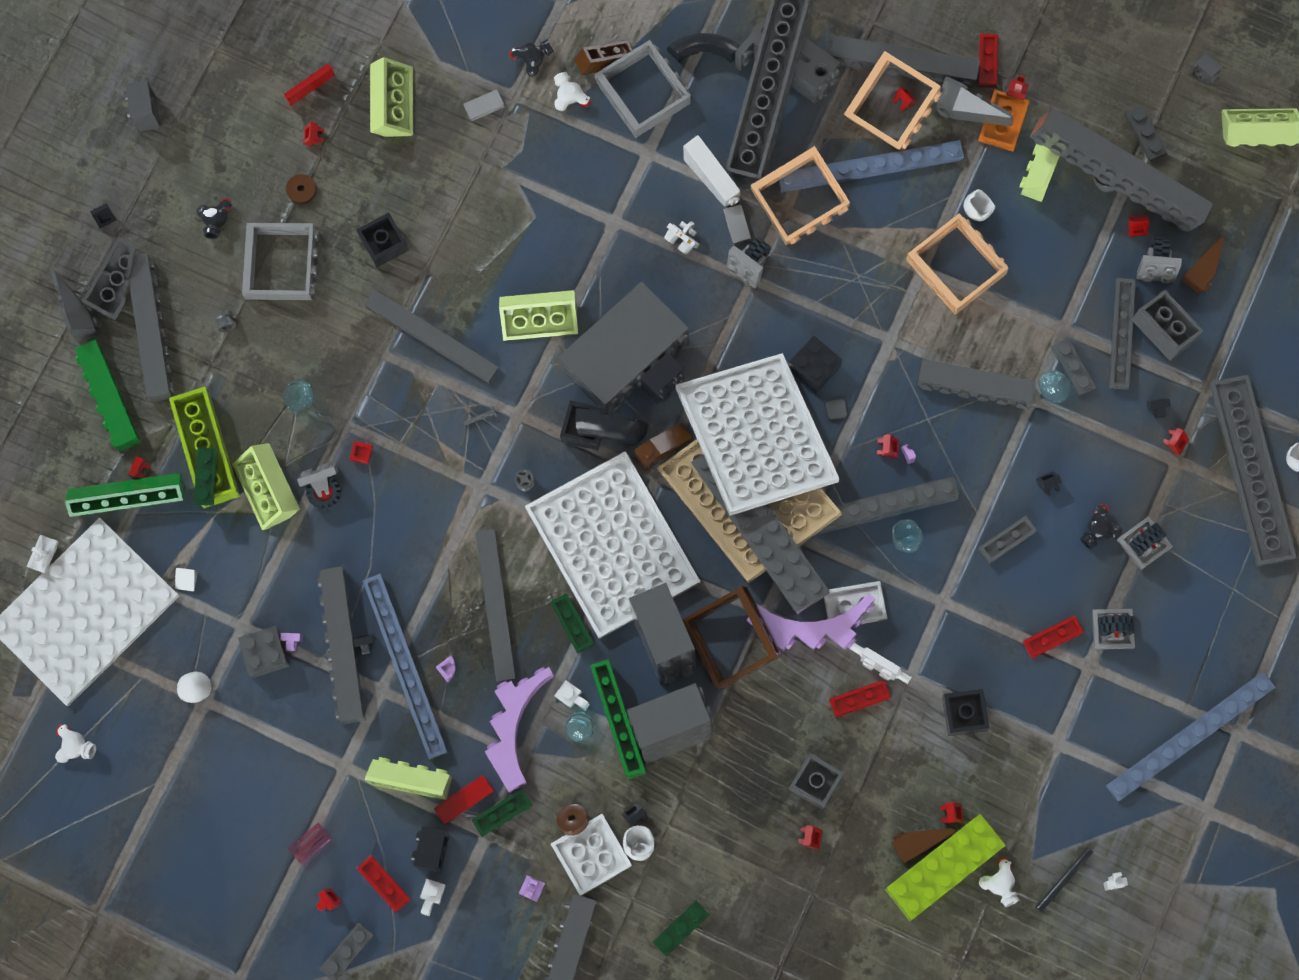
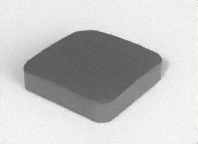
M843 399L826 402L829 420L847 417L845 401Z

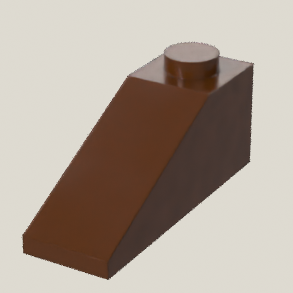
M628 40L584 47L575 58V62L581 75L597 73L633 51Z
M1223 236L1213 244L1181 280L1198 296L1202 291L1206 293L1213 285L1211 281L1215 276L1225 238Z
M680 423L634 450L635 457L647 471L693 438L683 424Z
M954 829L913 831L906 834L902 831L893 837L894 841L891 845L904 865L952 836L956 831Z

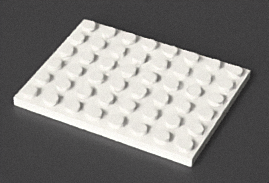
M783 353L676 385V391L729 515L839 482V476Z
M626 451L525 506L599 639L633 621L629 603L630 597L666 583L672 598H675L701 583Z
M99 518L48 567L46 574L42 573L0 614V640L66 706H69L179 595Z

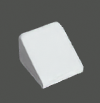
M176 568L175 589L195 591L198 573L191 569Z

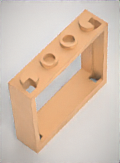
M884 51L844 115L897 150H906L912 141L910 138L913 133L916 134L920 130L922 119L929 116L932 111V104L940 99L942 87ZM890 62L932 88L898 142L856 116Z
M815 146L751 185L752 192L785 245L789 243L791 245L795 244L801 239L800 236L805 233L807 235L817 230L816 226L821 223L826 225L833 220L832 217L838 214L840 216L849 210L848 207L850 206V201ZM814 160L841 204L788 236L760 191Z
M960 213L909 252L906 259L955 315L1004 277L1009 269L1004 262L1005 260L997 256L993 246L987 244L983 240L982 234L978 230L975 231L971 227L970 221L962 217ZM956 227L997 271L996 274L962 301L956 298L920 257Z

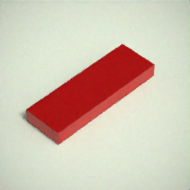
M980 34L978 87L996 88L998 34Z
M329 63L284 93V97L290 107L334 77L335 74Z
M1074 615L1024 640L1022 643L1031 659L1083 634L1084 631Z
M881 680L830 698L829 702L835 718L891 699L885 680Z
M482 775L436 806L434 810L444 825H447L492 794L494 790Z
M372 855L356 868L396 913L411 900Z

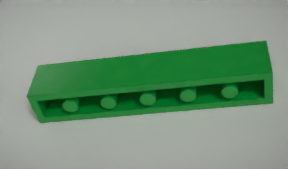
M95 339L75 348L77 355L74 357L79 366L82 365L84 371L81 374L85 382L90 384V388H88L89 393L98 403L95 407L99 415H103L104 420L102 424L105 430L111 434L109 441L112 447H116L122 452L140 444V438L100 344Z
M181 473L78 487L67 490L65 504L69 517L177 502L183 501L185 486Z
M609 659L590 665L627 780L646 774Z

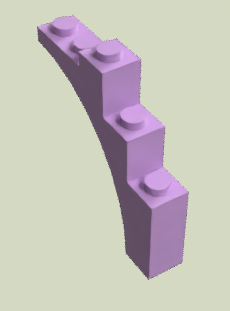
M868 593L856 606L834 618L817 622L788 620L768 612L759 605L757 607L777 646L783 651L786 648L789 650L796 642L794 640L795 637H798L813 650L816 648L820 649L826 642V639H824L826 636L845 650L847 647L850 649L853 643L857 641L855 638L857 634L852 628H857L863 621L861 617L864 613L867 612L869 614L876 604L873 603L875 598ZM748 617L746 621L753 626L750 618Z
M544 667L540 668L534 673L535 676L530 679H522L517 683V687L513 685L512 681L508 683L505 681L499 684L497 690H495L506 711L504 713L500 711L492 716L490 723L501 742L498 743L496 741L487 746L488 750L485 753L510 794L527 784L517 757L516 739L518 726L523 711L530 699L545 683L554 677L549 667L546 669Z

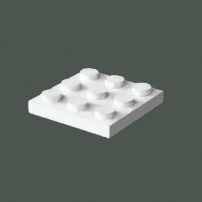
M603 814L590 820L586 829L580 834L574 836L565 835L551 843L580 896L632 866Z

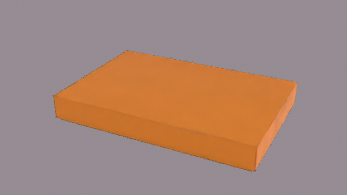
M994 90L990 103H995L1013 114V125L1005 126L983 123L978 141L1013 152L1030 100H1020L1007 96L1005 92Z

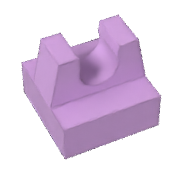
M281 633L280 641H286V651H297V642H303L304 634Z
M527 875L519 894L538 902L545 883Z

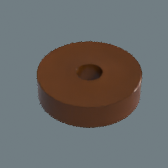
M298 174L287 182L286 192L292 202L307 204L314 199L317 188L311 177L305 174ZM304 187L303 191H298L299 188Z
M572 804L564 807L558 813L556 822L563 834L574 836L586 829L589 823V816L582 806Z

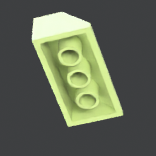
M385 57L370 64L371 133L384 137L413 135L412 66Z
M1297 108L1222 110L1223 138L1227 145L1235 147L1240 144H1247L1249 146H1258V144L1294 146L1299 144V112Z
M1036 144L1032 154L1035 155L1034 161H1029L1026 169L1029 174L1027 177L1023 176L1020 187L1023 188L1021 195L1042 202L1060 155H1055L1047 147Z
M574 290L499 298L503 341L578 334Z
M269 443L251 446L232 464L262 531L290 519L300 510Z
M379 757L378 760H372L365 776V781L373 786L447 800L452 777L447 774L448 771L436 769V772L429 771V767L417 765V768L409 767V763L398 761V764L390 763V759Z

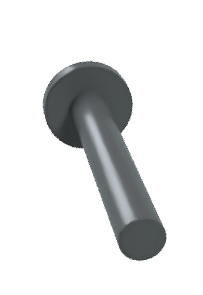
M492 406L491 411L463 421V424L466 426L493 414L497 417L496 410Z

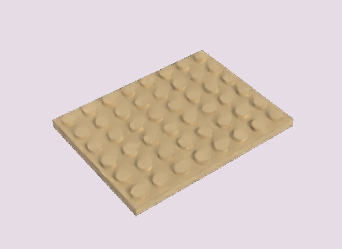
M696 439L657 469L749 584L766 570L692 466L691 462L703 455L699 442ZM821 488L768 504L798 547L842 515L841 511Z

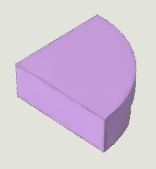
M907 444L900 447L907 463H913L916 455L912 449L910 450V446Z
M449 656L436 666L447 683L452 680L456 671L455 661L452 656Z

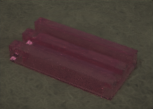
M317 823L291 845L288 850L302 864L327 843L331 836L320 823ZM318 829L320 830V832L315 837H313L308 843H306L300 850H298L297 852L295 851V849L299 845H301L307 838H309L314 832H316ZM323 835L325 836L320 842H318L313 848H311L305 855H303L302 857H300V855H301L305 850H307L312 844H314L320 837H322Z

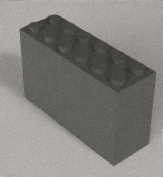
M641 281L558 357L560 367L600 408L607 409L608 414L610 412L614 413L624 399L628 400L634 394L633 391L638 386L641 388L640 378L663 356L669 353L674 358L675 352L679 349H684L688 345L689 328Z
M663 583L630 597L629 603L634 625L660 685L664 683L666 686L676 681L675 678L680 676L686 678L694 674L693 671L696 670L695 648L667 584Z
M696 683L627 710L631 729L645 765L711 739L713 716L709 706L705 707L706 701L702 688H697Z

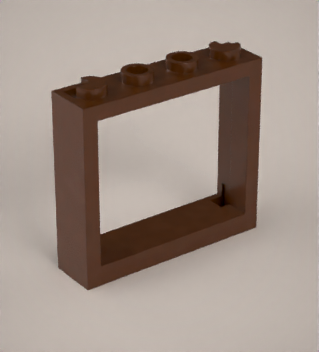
M741 586L682 619L688 635H690L693 641L692 644L695 651L702 658L700 660L701 665L705 670H708L710 674L709 680L717 689H724L782 657L747 587ZM740 599L768 656L724 680L696 622Z

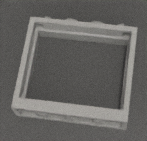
M650 40L595 74V82L635 138L691 104V94L688 87H684L681 84L680 76L677 72L673 73L670 69L669 61L666 58L663 59L660 55L659 47L653 45ZM649 55L680 99L639 124L608 80Z
M247 223L242 294L246 300H312L313 294L316 293V284L313 283V279L317 275V266L314 265V262L318 258V248H315L316 241H319V231L316 230L313 223ZM257 235H309L305 291L254 290Z

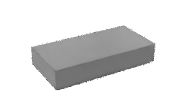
M497 89L463 104L471 122L505 107Z
M737 205L723 209L733 245L751 241L742 206Z

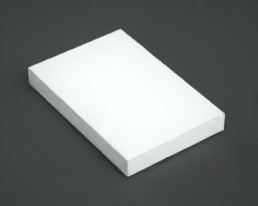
M880 581L829 589L830 593L824 597L828 619L847 612L869 593L875 598L873 603L876 605L869 614L867 612L864 613L861 617L863 619L861 624L887 620Z

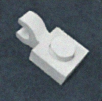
M566 680L554 695L555 698L570 708L573 704H576L586 711L590 705L585 699L579 697L582 691Z
M1121 872L1113 873L1111 877H1108L1109 881L1103 883L1105 891L1128 886L1126 877L1121 878Z
M426 879L420 896L421 899L425 900L421 910L423 915L430 916L434 903L440 905L446 887L445 884Z

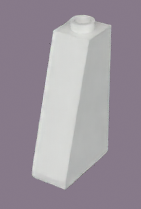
M697 135L683 146L684 161L725 208L730 205L734 206L740 200V190L702 139Z

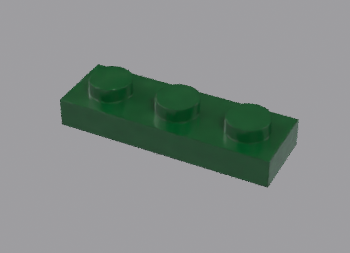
M198 448L194 505L214 506L218 462L217 448Z
M566 593L551 601L550 604L576 653L578 654L593 646L594 642L568 594Z
M520 789L473 818L472 822L481 837H484L533 805L524 790Z
M695 900L653 943L667 957L710 914Z

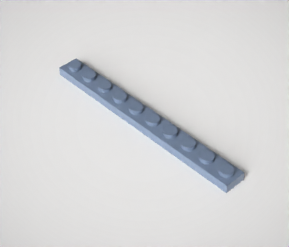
M959 140L826 165L839 183L961 161L964 159ZM818 166L795 170L779 180L781 193L828 185Z
M378 574L362 580L428 759L432 760L448 753L382 575Z
M1262 672L1107 784L1106 788L1115 800L1119 802L1276 687L1266 674Z

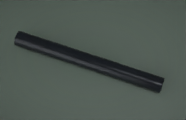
M1087 847L1036 906L1040 912H1043L1093 854L1090 848Z

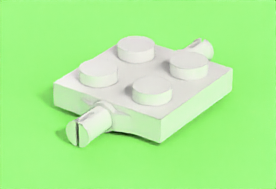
M855 642L851 646L850 650L860 655V661L863 662L862 665L869 670H877L882 678L888 681L890 679L894 681L895 678H898L907 684L912 678L902 672L899 666L867 647L862 648Z

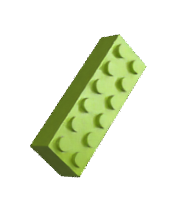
M202 387L170 397L169 401L194 488L198 448H217L218 462L214 505L240 497L210 392L206 387Z
M979 814L890 884L885 891L907 919L912 921L1006 845L983 816Z

